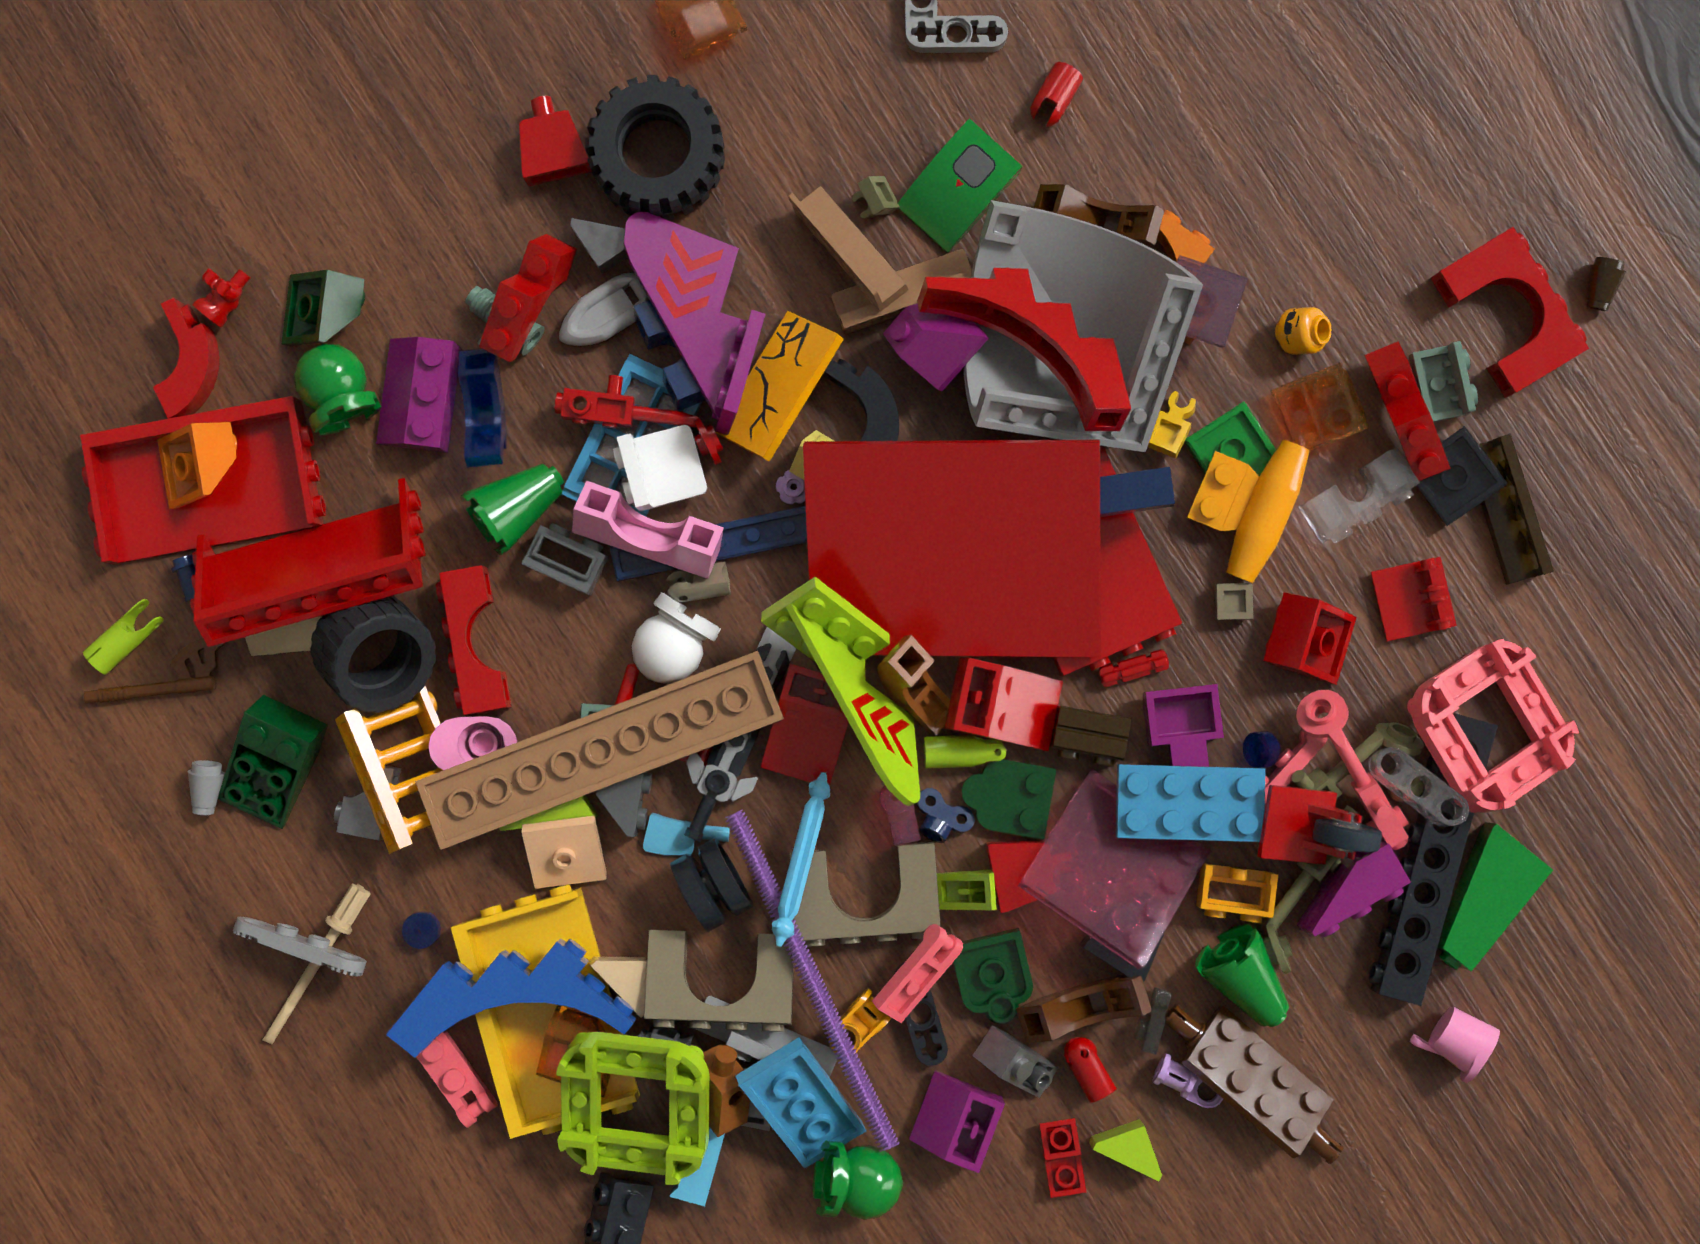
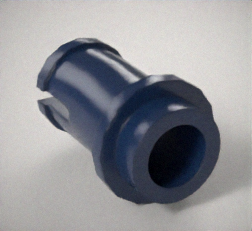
M192 554L173 560L174 567L171 568L172 573H177L186 602L193 599L195 594L191 577L195 574L196 567Z

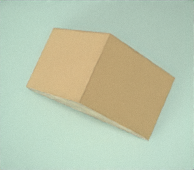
M593 957L589 961L591 967L642 1018L645 1013L647 959L645 957Z

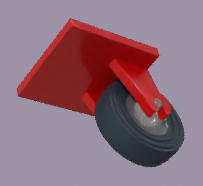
M1269 785L1257 857L1315 864H1326L1327 854L1338 858L1354 860L1356 851L1377 852L1380 848L1382 832L1376 828L1361 824L1362 815L1335 808L1336 792Z

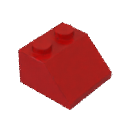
M1284 592L1281 603L1276 610V620L1271 636L1266 643V653L1263 661L1287 671L1337 685L1357 617L1320 599Z

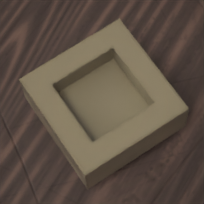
M1253 583L1214 585L1215 620L1253 619Z

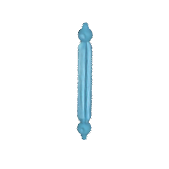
M821 772L817 780L809 783L811 798L806 803L778 906L779 918L772 922V931L775 935L776 946L782 947L785 940L794 935L792 920L799 911L825 811L823 800L830 797V786L827 783V774Z

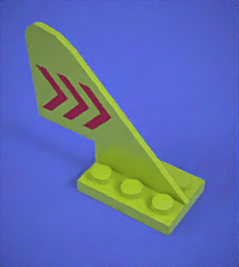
M814 577L762 611L761 622L817 663L875 771L887 789L898 800L907 806H912L920 800L914 717L865 681V659L890 644V635L817 577Z

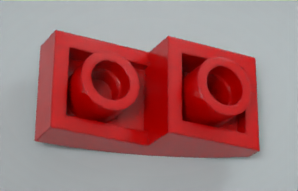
M1075 1118L1039 1123L1050 1198L1087 1193Z

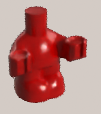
M208 268L202 275V280L212 288L211 292L206 298H198L192 305L222 328L227 321L228 314L238 307L242 296V288L251 278L239 269L230 281H225L222 278L219 279V276Z

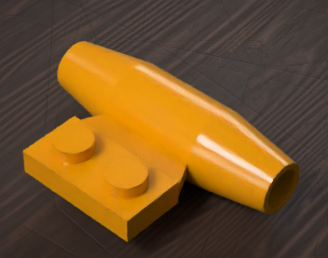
M1282 440L1260 476L1256 474L1249 464L1217 451L1214 452L1186 518L1218 531L1236 530L1226 573L1250 583L1255 581L1277 547L1298 498L1310 452L1309 449L1293 442Z

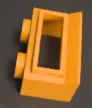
M1200 863L1196 906L1205 909L1204 915L1226 918V913L1231 912L1239 913L1240 920L1262 923V917L1273 918L1278 874L1268 871ZM1210 881L1260 887L1259 903L1257 905L1208 898Z

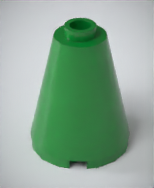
M542 463L469 490L462 494L460 499L462 502H470L471 505L466 508L470 518L487 542L494 539L500 545L494 550L499 555H503L563 493L560 486L564 484V480L554 466L548 468Z
M1249 924L1235 926L1217 936L1220 943L1213 949L1208 944L1202 949L1195 963L1199 974L1258 1025L1275 1027L1286 1019L1289 1004L1261 934L1256 928L1253 929Z

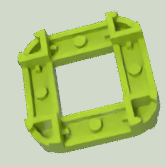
M605 1032L578 1033L564 1053L556 1076H561L562 1131L557 1139L560 1152L565 1150L574 1161L582 1165L580 1171L586 1174L594 1175L597 1167L665 1175V1185L679 1184L682 1178L688 1177L697 1169H700L709 1143L710 1076L703 1051L697 1046H688L671 1040ZM601 1073L666 1081V1089L669 1090V1136L601 1127Z

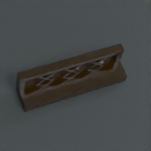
M1511 433L1478 444L1508 483L1481 502L1506 585L1554 572Z

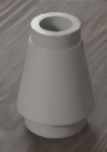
M208 760L192 762V768L187 771L193 814H214L225 772L221 771V763Z

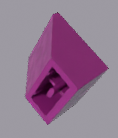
M934 1070L909 1140L945 1161L979 1173L1003 1111L1004 1100L1000 1095Z

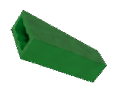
M1485 822L1480 829L1448 907L1437 948L1442 951L1439 958L1456 971L1459 967L1471 972L1553 871L1551 867L1496 823Z

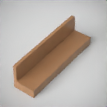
M821 186L801 202L793 193L788 195L795 214L880 312L908 290L902 278Z
M960 249L896 271L906 283L908 290L881 312L857 285L833 293L831 298L844 335L898 317L905 307L917 303L925 277L971 278L972 269L965 250Z

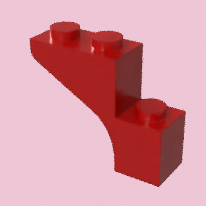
M548 234L528 242L518 274L499 283L479 344L480 348L509 362L516 359L545 302L561 283L567 281L577 248Z
M1399 341L1364 355L1415 481L1418 482L1451 469L1431 414L1419 391L1412 369Z

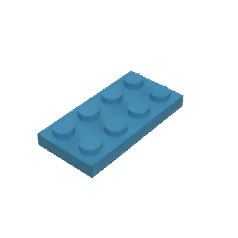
M1117 764L1116 838L1260 842L1265 812V768Z
M800 1037L735 1075L740 1088L804 1168L824 1157L826 1151H822L820 1147L825 1140L846 1144L866 1132L862 1120Z

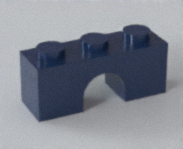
M648 300L635 305V323L647 349L650 350L660 345H669L677 349L651 301ZM682 357L677 363L663 368V383L676 411H681L706 401Z

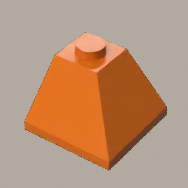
M231 422L191 423L157 440L169 509H177L210 495L237 458V440L232 433Z

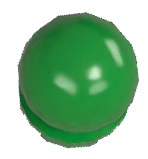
M321 344L306 351L298 361L294 373L295 388L305 405L315 410L308 418L314 433L319 431L320 435H328L349 429L351 427L348 421L363 414L365 419L368 420L381 410L382 407L376 393L365 391L367 384L365 368L352 351L339 344Z
M825 1140L821 1144V1150L826 1152L823 1161H816L813 1176V1198L820 1199L821 1207L818 1206L816 1209L818 1215L835 1217L842 1208L850 1216L867 1220L879 1218L893 1208L899 1199L903 1180L899 1165L888 1152H880L879 1150L882 1148L872 1145L855 1146L846 1152L844 1144L838 1141Z

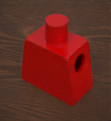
M539 96L532 99L531 106L534 117L519 122L522 175L528 187L592 172L587 160L589 158L569 111L555 112L551 96Z
M1045 841L985 843L990 869L994 873L995 894L998 909L1001 913L1056 893L1053 877L1073 873L1070 853L1049 855Z

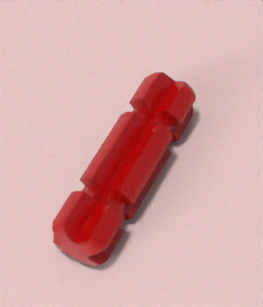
M1159 649L1149 652L1150 656L1148 657L1142 654L1117 662L1118 665L1114 667L1113 664L1102 666L1099 668L1101 683L1104 687L1118 684L1117 680L1122 679V682L1150 675L1151 670H1154L1155 673L1167 670L1169 668L1167 654L1164 650Z

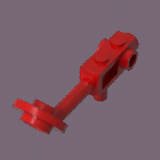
M609 375L607 393L564 388V393L557 392L555 414H561L563 420H571L572 423L578 425L594 423L602 424V427L616 429L617 426L632 428L633 420L678 426L688 425L689 427L696 428L699 434L693 438L702 456L709 453L715 466L722 463L718 452L722 451L723 447L711 424L705 427L699 417L681 411L635 406L636 400L633 396L621 395L622 376ZM586 402L587 405L583 410H577L576 406L578 403Z

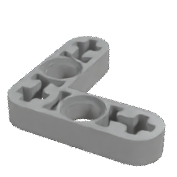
M905 0V39L909 48L915 52H996L1003 48L1006 43L1008 27L1005 21L998 16H937V0H931V3L925 8H917L912 4L911 0ZM936 26H942L941 43H936L937 35H927L925 42H918V37L912 35L917 33L918 27H924L927 34H936ZM952 26H961L966 31L967 37L962 42L954 43L948 39L946 32ZM972 26H977L976 33H987L988 27H995V32L1001 33V35L996 36V40L993 42L989 41L988 35H977L976 42H971Z

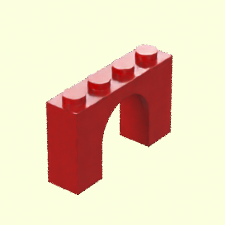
M1514 227L1431 277L1432 282L1449 308L1478 290L1491 285H1503L1513 288L1522 294L1529 303L1533 314V326L1529 338L1519 349L1487 367L1488 372L1505 398L1517 393L1589 349L1583 329L1578 324L1573 323L1567 313L1568 308L1565 300L1558 293H1554L1548 283L1549 277L1546 270L1541 264L1534 261L1529 253L1530 246L1528 241L1521 233H1517Z

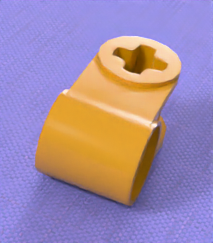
M870 988L861 993L839 1019L845 1025L843 1029L846 1028L854 1033L855 1040L852 1045H854L853 1050L856 1049V1053L891 1020L890 1016L878 1010L873 1004V991ZM864 1007H867L876 1016V1018H873V1016Z

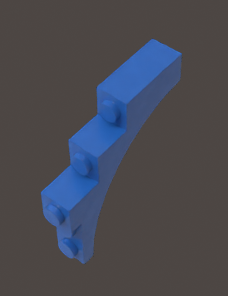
M561 938L554 944L533 972L527 968L530 962L515 950L511 953L506 950L499 953L477 982L471 979L474 974L460 962L456 961L455 964H452L450 961L446 962L386 1035L415 1058L439 1034L458 1021L485 1009L512 1003L545 1002L575 1008L603 1020L622 1034H625L633 1025L636 1017L631 1014L634 1009L625 1000L618 996L613 1000L603 991L606 986L598 978L590 973L586 977L580 973L589 962L584 957L586 954L585 949L572 939L565 942Z

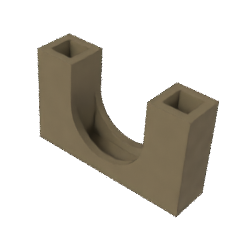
M934 842L897 844L900 888L897 898L885 912L870 918L851 916L836 905L829 890L826 849L814 850L799 911L794 917V920H796L794 925H798L796 929H800L798 933H802L800 937H804L802 940L805 941L804 945H807V947L825 945V939L839 938L840 944L860 943L861 936L875 935L876 941L897 940V934L911 933L912 939H923L924 932L930 925L937 924L940 926ZM790 851V853H789V855H790V860H791V856H792V852H793V851Z
M649 930L644 1019L653 1020V1027L675 1028V1021L689 1022L690 1029H711V1022L726 1023V1030H747L748 1024H762V1031L784 1032V1025H792L794 963L791 962L794 959H790L793 955H788L791 951H786L789 946H776L774 934H758L756 977L749 992L733 1004L713 1006L697 999L689 988L686 977L687 932Z

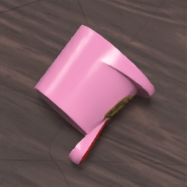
M1450 1007L1437 1022L1428 1042L1413 1034L1410 1043L1415 1047L1445 1058L1461 1070V1081L1468 1083L1474 1079L1489 1059L1498 1042L1500 1031L1455 1007Z

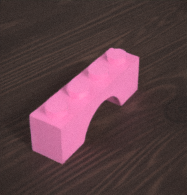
M586 481L573 509L572 533L707 579L720 551L724 527L691 516L677 523H664L652 520L629 506L621 492Z

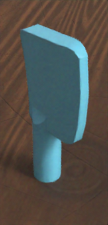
M651 813L643 842V849L646 852L661 855L692 854L695 840L684 835L691 822ZM706 825L702 839L711 840L716 837L718 841L729 842L730 828Z

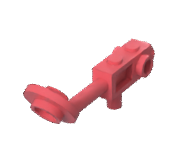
M1318 690L1308 694L1301 700L1296 711V718L1300 728L1309 736L1330 738L1354 780L1350 783L1371 819L1366 825L1380 830L1383 841L1389 843L1393 850L1404 847L1408 843L1409 838L1403 828L1409 824L1406 817L1398 806L1391 807L1378 782L1369 772L1366 773L1342 731L1349 716L1345 700L1341 695L1331 690ZM1328 713L1327 716L1323 718H1318L1320 714Z

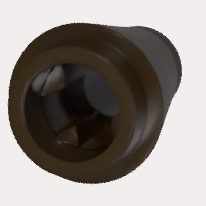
M1607 257L1595 258L1594 265H1590L1588 303L1586 307L1600 311L1609 310V306L1626 274V271L1623 270L1624 261Z

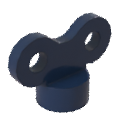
M926 788L920 792V800L916 803V806L926 817L919 830L926 838L937 843H945L951 830L956 833H966L973 827L974 815L967 807H951L947 805L941 793L933 788ZM928 797L932 798L934 806H928L925 803V799ZM958 815L963 816L965 824H959L956 817Z

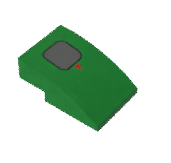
M969 118L898 202L900 206L898 209L948 254L988 211L990 201H996L1020 174L1022 165Z

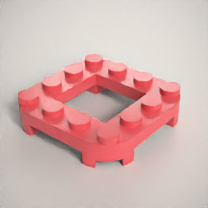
M1504 639L1476 648L1425 681L1418 687L1413 698L1407 704L1408 712L1412 716L1417 732L1455 796L1471 813H1487L1516 805L1515 801L1556 772L1568 769L1576 760L1572 757L1575 745L1574 734L1579 733L1575 721L1565 722L1530 664V661L1536 658L1532 650L1528 647L1521 648L1515 643L1504 641ZM1496 682L1531 742L1487 772L1453 712L1459 709L1458 706Z

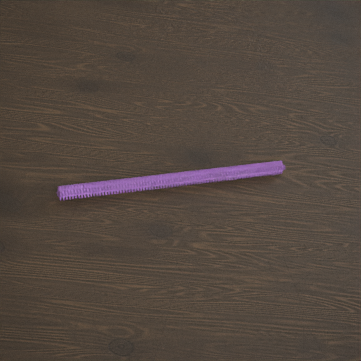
M740 810L725 817L728 818L726 822H730L727 826H732L729 830L733 831L732 835L736 834L733 839H738L735 843H740L737 847H742L739 850L744 851L741 854L742 856L746 855L743 860L748 859L745 864L750 863L747 868H751L749 872H753L751 876H756L753 880H758L754 884H760L756 888H761L758 892H763L760 896H765L762 901H767L764 905H769L766 909H771L768 914L773 913L770 918L775 917L772 920L773 922L779 918L778 906L782 891H778L780 886L776 887L778 882L775 883L776 878L773 879L774 874L771 875L772 870H769L770 866H767L768 862H765L767 858H762L765 855L764 853L760 854L763 851L762 849L759 850L761 845L757 846L759 841H755L757 837H753L755 833H751L753 828L749 829L751 824L747 825L749 820L746 821L747 816L744 817L745 812ZM795 924L794 935L786 939L785 942L787 943L783 946H789L786 951L790 950L791 952L788 955H793L790 959H795L791 963H797L793 967H798L795 970L796 972L800 971L797 976L802 975L799 980L804 979L801 984H806L803 988H808L805 993L810 992L807 997L812 996L809 1001L814 1000L811 1005L816 1004L813 1009H818L815 1014L820 1013L817 1018L822 1017L819 1022L824 1021L821 1026L825 1025L826 1027L823 1030H828L825 1034H830L826 1038H832L828 1042H833L834 1044L830 1046L836 1047L832 1051H838L834 1055H839L836 1058L841 1059L838 1062L839 1064L843 1063L840 1068H846L842 1072L847 1071L844 1076L849 1075V1078L846 1080H851L848 1085L853 1084L850 1089L855 1088L852 1093L857 1092L854 1097L859 1096L856 1101H861L858 1106L863 1105L860 1110L865 1109L862 1114L867 1113L864 1118H869L866 1122H871L868 1127L873 1126L869 1130H875L872 1135L876 1134L877 1136L874 1139H879L875 1143H881L877 1147L883 1148L879 1151L888 1150L899 1144V1142H896L898 1138H894L896 1134L891 1129L892 1125H889L890 1121H886L888 1117H884L886 1115L883 1112L884 1108H881L882 1104H879L878 1096H874L876 1091H873L874 1087H871L872 1083H869L870 1078L867 1079L868 1074L865 1075L866 1070H863L864 1066H861L862 1062H859L860 1058H857L858 1053L855 1054L856 1049L853 1050L854 1045H851L852 1041H849L850 1037H847L848 1032L845 1033L847 1029H843L845 1025L842 1024V1020H839L841 1016H837L839 1012H835L837 1008H833L835 1006L832 1003L833 999H830L829 991H825L827 987H823L825 982L822 983L823 978L820 979L821 974H818L819 970H816L817 966H814L815 961L812 962L813 957L810 958L811 953L808 954L809 949H806L807 945H804L805 941H802L804 937H800L802 933H798L800 929H796L798 925Z

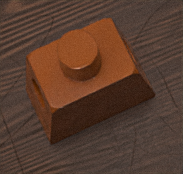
M717 1045L703 1052L710 1076L709 1127L717 1137L747 1123L750 1099L740 1088L735 1077L744 1069L736 1060L737 1053L735 1049L727 1045Z

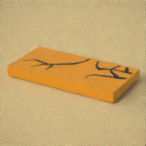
M787 311L747 377L739 408L729 434L715 433L770 462L844 339L838 333Z

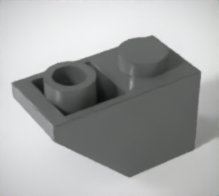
M644 772L597 790L596 796L629 837H636L639 829L645 830L648 809L642 808L643 795L650 794L653 776L650 772Z

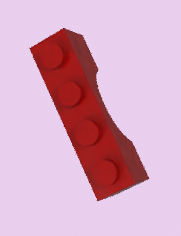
M479 565L440 572V582H436V593L439 603H444L446 617H442V628L445 638H450L452 652L448 653V663L451 673H456L458 687L454 688L457 708L463 710V715L512 708L506 672L494 670L485 665L476 655L472 645L471 634L476 618L486 607L494 603L488 567Z

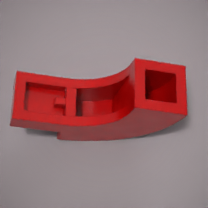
M175 298L161 303V306L177 337L179 359L171 375L161 383L153 386L168 419L195 414L210 396L219 371V348L213 330L203 323L195 326L199 321L192 307L189 304L181 303Z

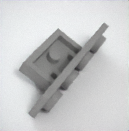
M708 996L705 1001L706 1004L713 1006L730 1005L713 996ZM711 1022V1029H696L726 1042L727 1046L735 1049L737 1058L750 1062L752 1057L762 1060L800 1037L829 1077L837 1062L836 1058L839 1057V1055H834L835 1053L830 1047L784 1028V1032L762 1031V1024H748L747 1030H726V1023Z

